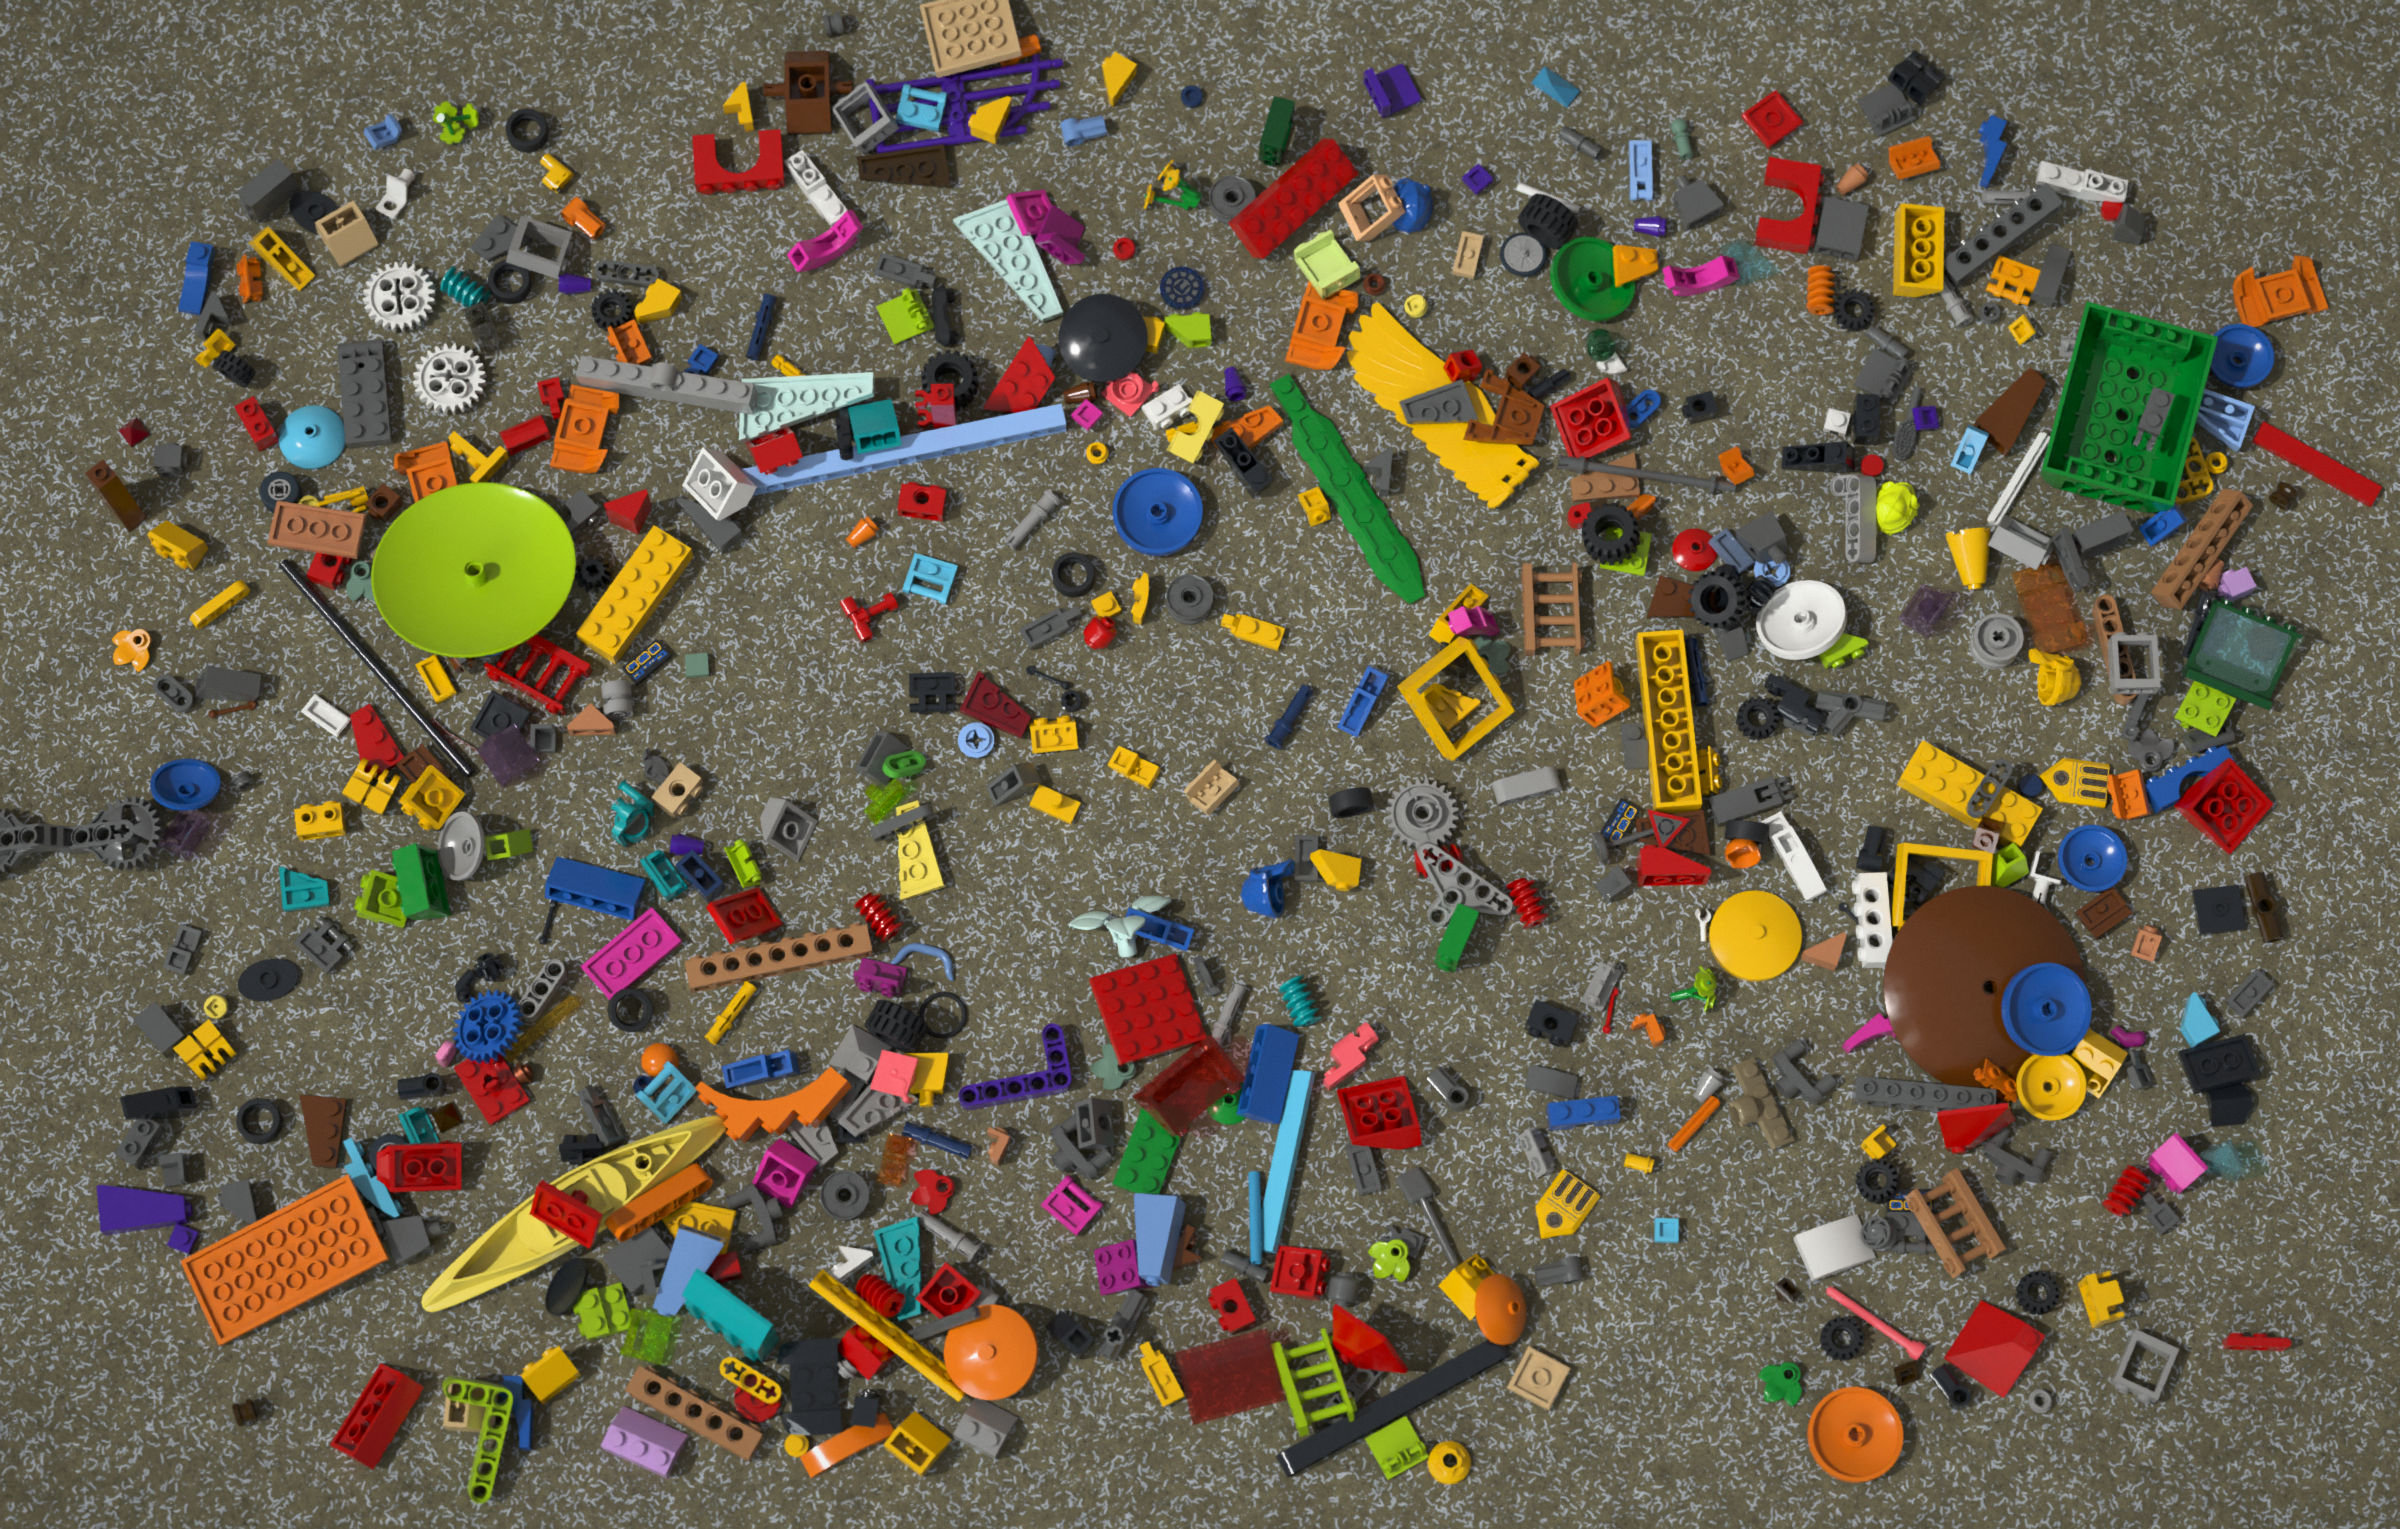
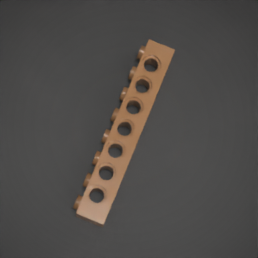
M854 923L849 925V928L841 930L840 928H830L826 930V933L822 934L810 932L797 939L786 937L781 939V942L773 944L769 941L758 944V947L753 948L742 946L729 953L717 951L712 956L704 958L701 955L689 958L690 961H685L691 993L740 984L745 981L749 982L873 956L867 924ZM846 938L853 940V944L850 947H843L841 942ZM822 943H828L831 946L826 952L819 951L818 947ZM799 948H806L808 950L807 954L802 957L797 956L795 953ZM782 952L785 954V957L781 961L773 960L774 954ZM754 957L762 959L761 964L758 966L751 965L750 961ZM729 963H739V967L736 970L731 971L727 969ZM709 966L717 968L713 975H706L704 973L705 969Z

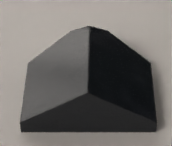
M2238 1083L2206 1092L2211 1127L2242 1125L2253 1106L2251 1092L2244 1085Z

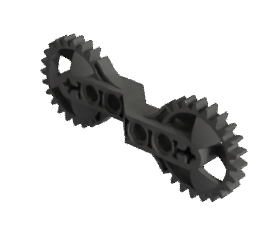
M125 796L124 802L117 798L115 806L108 803V811L101 809L91 822L77 826L40 823L26 825L13 813L0 809V879H2V872L9 875V867L17 869L21 862L31 853L46 851L72 854L93 853L102 863L108 864L112 868L116 867L120 871H123L124 868L132 871L133 866L140 869L141 862L149 864L148 856L156 857L153 853L154 849L161 850L157 843L164 841L159 836V834L165 832V829L159 827L164 823V820L158 818L161 813L155 810L156 807L144 799L140 800L136 796L132 799ZM131 807L133 823L123 820L124 809ZM109 833L108 838L104 840L106 834ZM88 835L87 840L83 843V839ZM143 838L150 841L148 845L141 843ZM133 848L132 859L125 860L123 849Z

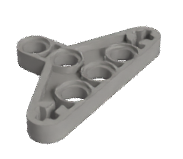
M1430 841L1419 845L1417 849L1418 857L1438 893V897L1427 911V918L1432 925L1436 927L1445 925L1453 915L1458 903L1482 913L1506 915L1512 910V900L1506 893ZM1432 848L1433 854L1439 857L1436 861V866L1431 864L1435 862L1431 856L1424 858V849L1429 850ZM1451 860L1453 862L1452 869L1450 871H1442L1440 868L1442 861ZM1464 872L1471 874V880L1468 884H1461L1459 882V876ZM1482 885H1486L1490 889L1489 894L1485 897H1480L1477 894L1478 888ZM1450 891H1455L1458 894L1457 900L1453 903L1445 900L1446 894ZM1493 896L1500 901L1506 899L1505 903L1507 906L1497 909L1498 904L1492 900ZM1435 910H1442L1444 912V917L1441 921H1434L1432 919V913Z

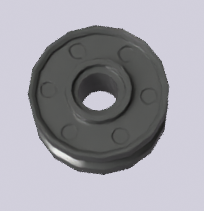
M1226 175L1219 178L1212 185L1209 192L1210 210L1213 216L1219 222L1229 225L1228 222L1255 199V191L1251 183L1237 175ZM1229 198L1237 199V201L1234 203L1228 202L1227 200Z
M1184 574L1176 577L1169 584L1166 591V608L1169 615L1176 622L1184 625H1195L1203 622L1213 608V590L1210 584L1203 577L1196 574ZM1187 596H1191L1195 599V601L1188 603L1184 600V598Z
M838 1171L831 1174L824 1181L820 1190V1203L823 1211L829 1217L838 1221H850L858 1218L865 1211L869 1201V1189L866 1181L859 1174L852 1171ZM842 1190H847L851 1194V1199L847 1202L840 1201L838 1193Z

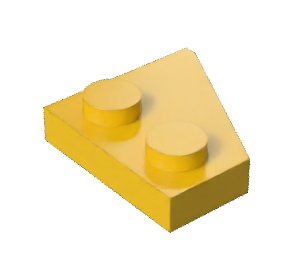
M1433 683L1420 694L1435 719L1447 732L1481 703L1479 699H1471L1461 695V692L1448 690L1445 686Z

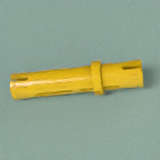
M747 981L744 982L723 1013L715 1018L716 1022L704 1036L705 1039L714 1045L718 1044L727 1029H731L733 1026L732 1022L754 992L757 991L755 986Z

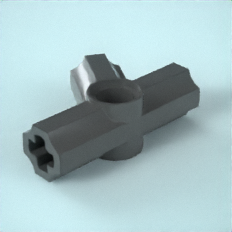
M1819 689L1815 709L1831 712L1821 723V726L1830 735L1837 737L1853 717L1883 722L1886 701L1859 697L1855 693L1843 694ZM1848 701L1854 702L1857 708L1850 710L1846 708L1845 703Z
M1130 1289L1120 1310L1116 1311L1104 1333L1105 1338L1097 1353L1116 1362L1123 1346L1131 1338L1138 1324L1137 1320L1148 1301L1147 1297Z

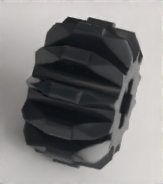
M591 554L588 561L581 558L582 565H576L577 573L575 574L578 586L580 588L585 587V591L588 593L592 588L595 593H598V587L600 586L606 590L607 586L605 583H612L610 575L613 574V569L609 568V561H603L600 555L594 560Z
M1760 575L1750 583L1745 590L1750 593L1747 596V600H1750V605H1746L1745 609L1752 614H1756L1767 604L1776 591V586L1770 579Z

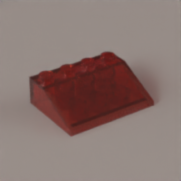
M1267 1328L1175 1352V1360L1193 1425L1285 1401Z

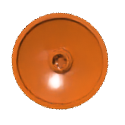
M994 1304L977 1306L981 1313L980 1318L949 1330L944 1346L945 1365L953 1382L966 1394L983 1400L1004 1399L1019 1392L1032 1378L1039 1357L1037 1337L1029 1322L1017 1311Z
M1846 1387L1828 1394L1815 1407L1808 1423L1807 1440L1813 1458L1826 1473L1844 1482L1863 1483L1882 1476L1894 1465L1903 1445V1427L1897 1411L1882 1395L1867 1388Z

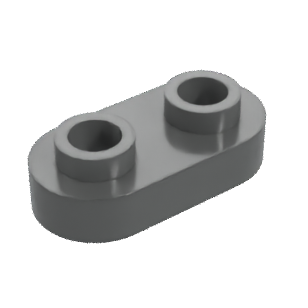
M164 674L155 679L153 683L155 693L171 708L179 713H186L194 706L192 694L172 676ZM165 685H170L167 691H163L162 688ZM181 699L187 700L184 705H179Z

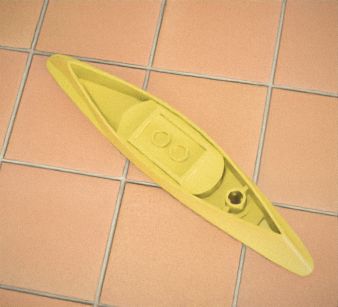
M717 1115L708 1116L652 1134L595 1158L564 1174L550 1184L568 1195L574 1189H577V1191L580 1189L585 1192L589 1198L586 1205L603 1214L598 1233L607 1228L605 1221L610 1214L684 1170L711 1147L726 1131V1127L723 1125L725 1120ZM644 1161L645 1164L649 1163V1165H647V1168L638 1169L640 1168L641 1162ZM533 1194L476 1240L435 1280L422 1296V1306L426 1311L432 1313L452 1307L524 1275L579 1246L580 1243L529 1215L535 1195Z

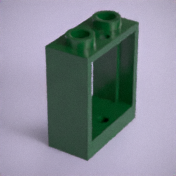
M1277 96L1273 97L1259 147V160L1265 165L1280 166L1294 120L1295 101Z

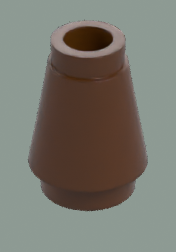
M1086 381L1063 391L1066 404L1083 403L1085 399L1092 403V400L1097 399L1094 382L1088 383Z

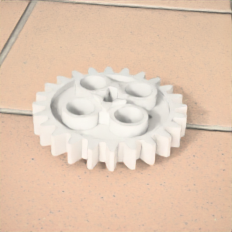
M395 262L394 268H390L386 264V271L378 268V276L371 274L373 282L366 281L369 289L363 290L364 295L367 296L363 298V302L366 304L364 308L369 313L370 319H375L377 326L383 323L384 330L391 326L394 333L397 327H400L402 333H404L406 326L413 330L414 323L422 326L421 318L428 320L426 312L433 313L430 305H436L435 299L432 298L436 296V292L432 290L434 284L429 282V275H424L422 268L416 271L415 264L408 268L406 262L403 263L402 267H399L398 263ZM398 279L400 280V285H399V286H400V291H401V293H402V295H401V304H402V308H403V314H402V315H399V304H398V301H397V299H398V290H397V287H396V280H398ZM414 283L412 288H405L406 284ZM385 286H393L389 291H383ZM409 304H417L415 308L407 309ZM394 306L392 311H384L386 307Z
M444 344L443 350L435 346L436 353L433 354L428 350V358L420 357L423 365L416 364L419 372L413 373L414 378L418 379L413 381L414 387H417L415 392L417 395H421L419 399L421 403L426 402L428 409L434 405L435 413L441 408L444 415L447 414L448 409L452 410L453 415L456 414L457 408L465 412V405L472 408L471 401L479 402L477 394H484L481 388L487 385L483 379L487 377L486 372L482 371L485 369L484 365L479 363V356L473 357V350H469L466 353L465 346H462L459 350H457L456 344H453L451 349H448L447 344ZM438 365H446L441 371L435 370ZM461 367L468 368L464 373L457 372ZM437 385L442 386L441 390L432 391L433 387ZM457 388H464L462 393H454Z

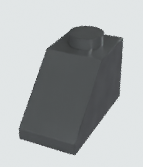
M2124 203L2115 221L2112 240L2139 245L2141 239H2145L2148 226L2144 225L2146 217L2129 204Z
M1033 762L1014 764L989 783L986 789L994 805L998 806L1028 793L1042 781Z
M248 1179L220 1186L222 1193L218 1194L221 1207H225L230 1214L248 1225L259 1220L253 1186Z

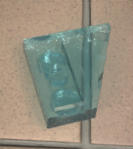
M1742 239L1722 245L1720 248L1723 256L1731 257L1735 260L1740 279L1734 281L1736 287L1777 273V269Z

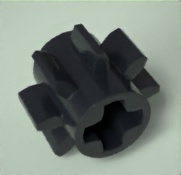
M485 953L477 958L478 964L474 965L478 978L484 977L487 982L498 979L501 976L500 971L504 970L500 956L494 957L493 953Z

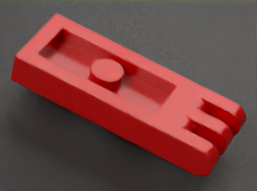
M2230 1333L2229 1336L2223 1339V1349L2284 1351L2291 1346V1340L2288 1338H2267V1334L2262 1333L2253 1334V1337H2244L2243 1333Z

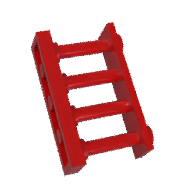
M537 634L523 642L531 646V652L514 678L504 673L503 670L519 645L506 650L495 667L487 662L485 663L484 668L491 680L495 682L501 680L545 705V709L551 714L557 715L559 713L563 716L566 711L561 703L576 679L582 675L589 678L593 671L589 663ZM544 653L551 657V662L535 687L531 688L522 683L539 655L542 656ZM563 664L570 668V673L552 700L543 695L542 691L558 666L561 667Z

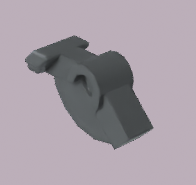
M646 748L642 754L645 767L644 777L661 786L668 777L667 765L661 758L651 756L650 748Z
M1201 955L1193 959L1196 967L1195 972L1200 981H1204L1207 986L1203 988V991L1207 997H1212L1221 991V987L1218 982L1213 983L1211 979L1212 974L1208 970V965Z

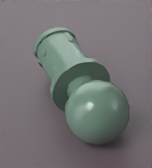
M1677 118L1671 124V131L1676 135L1673 137V140L1677 143L1680 159L1686 160L1693 157L1689 140L1691 135L1686 133L1688 130L1687 122L1682 118Z

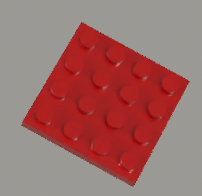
M1176 953L1089 979L1119 1066L1197 1044L1207 1039Z

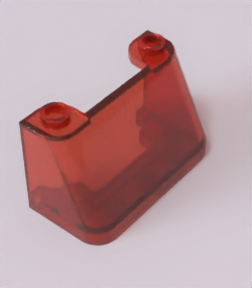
M1209 1035L1182 1054L1133 1094L1132 1097L1172 1137L1178 1135L1180 1138L1190 1130L1188 1125L1191 1124V1121L1228 1092L1230 1095L1236 1093L1242 1088L1240 1083L1246 1078L1214 1037Z

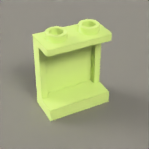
M1332 230L1319 233L1314 239L1300 244L1294 250L1295 262L1322 300L1361 279L1360 267L1355 261H1350L1335 240Z

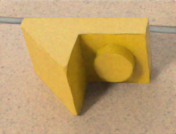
M741 82L723 105L724 114L738 113L739 124H744L745 132L753 131L754 127L746 82Z

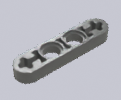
M1358 1368L1344 1385L1346 1390L1354 1393L1355 1404L1385 1371L1374 1370V1372L1378 1373L1374 1376L1371 1370ZM1362 1372L1367 1373L1370 1376V1382L1367 1385L1359 1384L1357 1382L1358 1374ZM1337 1391V1393L1330 1399V1401L1324 1406V1408L1337 1405V1403H1334L1336 1399L1339 1402V1404L1343 1403L1339 1391ZM1347 1412L1338 1414L1337 1419L1325 1418L1323 1421L1328 1425H1332L1343 1419Z

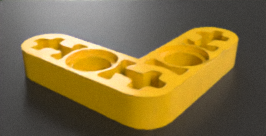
M2193 436L2190 445H2192L2190 449L2191 457L2186 459L2184 465L2187 480L2181 481L2179 484V488H2183L2187 492V496L2185 498L2176 496L2175 502L2177 505L2203 499L2213 489V482L2200 446ZM2197 462L2201 470L2198 472L2191 471L2189 463ZM2200 483L2203 486H2207L2205 492L2202 489H2196L2192 495V489L2197 488Z

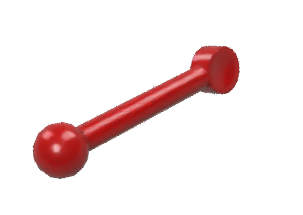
M1615 987L1610 994L1606 1024L1602 1028L1605 1034L1611 1032L1610 1023L1614 1000L1618 995V989Z

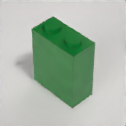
M1460 903L1457 904L1436 952L1434 963L1437 964L1438 969L1444 972L1456 971L1476 925L1479 911Z

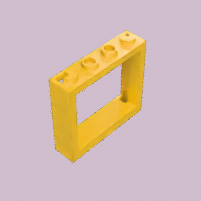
M1460 636L1397 686L1442 756L1451 761H1454L1515 712L1511 705V698L1499 687L1501 685L1500 681L1495 675H1491L1488 670L1490 667L1488 662L1477 653V645L1471 639L1468 640ZM1465 652L1500 707L1452 744L1417 689Z
M1897 844L1891 927H1898L1899 931L1906 921L1903 920L1908 854L1978 862L1977 886L1991 885L1993 854L1986 851L1921 844Z

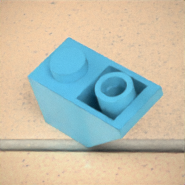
M2196 992L2187 998L2180 1031L2191 1048L2201 1045L2220 1032L2218 1021L2214 1016H2210L2206 1009L2207 1004L2205 1000L2198 996Z

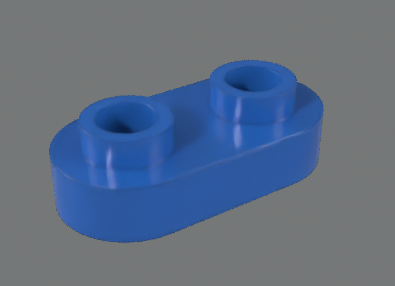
M1645 390L1626 406L1630 428L1639 427L1658 410L1661 399L1656 391ZM1650 400L1653 404L1648 406L1645 404V401ZM1635 415L1637 419L1631 420L1629 416Z

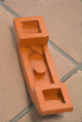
M882 1413L879 1415L875 1428L855 1425L823 1442L800 1458L810 1478H813L832 1468L833 1465L889 1438L894 1429L886 1414Z

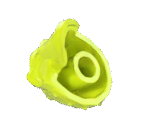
M1889 481L1882 483L1880 488L1876 489V529L1878 532L1880 531L1891 536L1892 534L1903 532L1908 525H1911L1912 520L1917 516V510L1920 505L1917 503L1915 491L1910 484L1906 482L1894 484Z

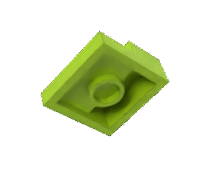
M373 869L368 872V875L364 874L360 882V888H364L362 896H358L354 904V909L357 910L356 916L377 923L381 921L403 928L407 917H405L401 910L402 900L396 886L397 877Z
M621 1282L600 1289L593 1288L584 1291L573 1306L575 1315L580 1314L582 1323L578 1324L581 1337L586 1336L588 1342L634 1329Z

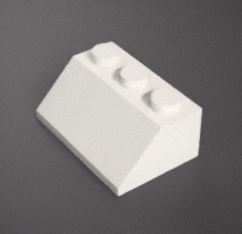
M704 447L682 484L718 521L746 507L757 488L723 452Z

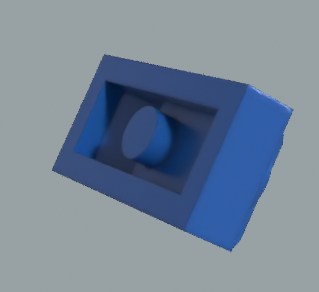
M2175 502L2171 509L2159 512L2140 526L2139 529L2149 545L2153 546L2179 532L2177 528L2188 520Z

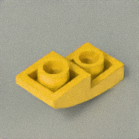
M1144 572L1141 579L1137 578L1132 587L1134 599L1140 602L1136 601L1134 603L1131 613L1133 614V622L1142 625L1145 618L1149 599L1148 574Z

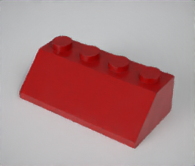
M380 1363L330 1446L373 1470L380 1462L388 1445L393 1441L400 1425L406 1420L413 1404L419 1399L424 1387L405 1374Z

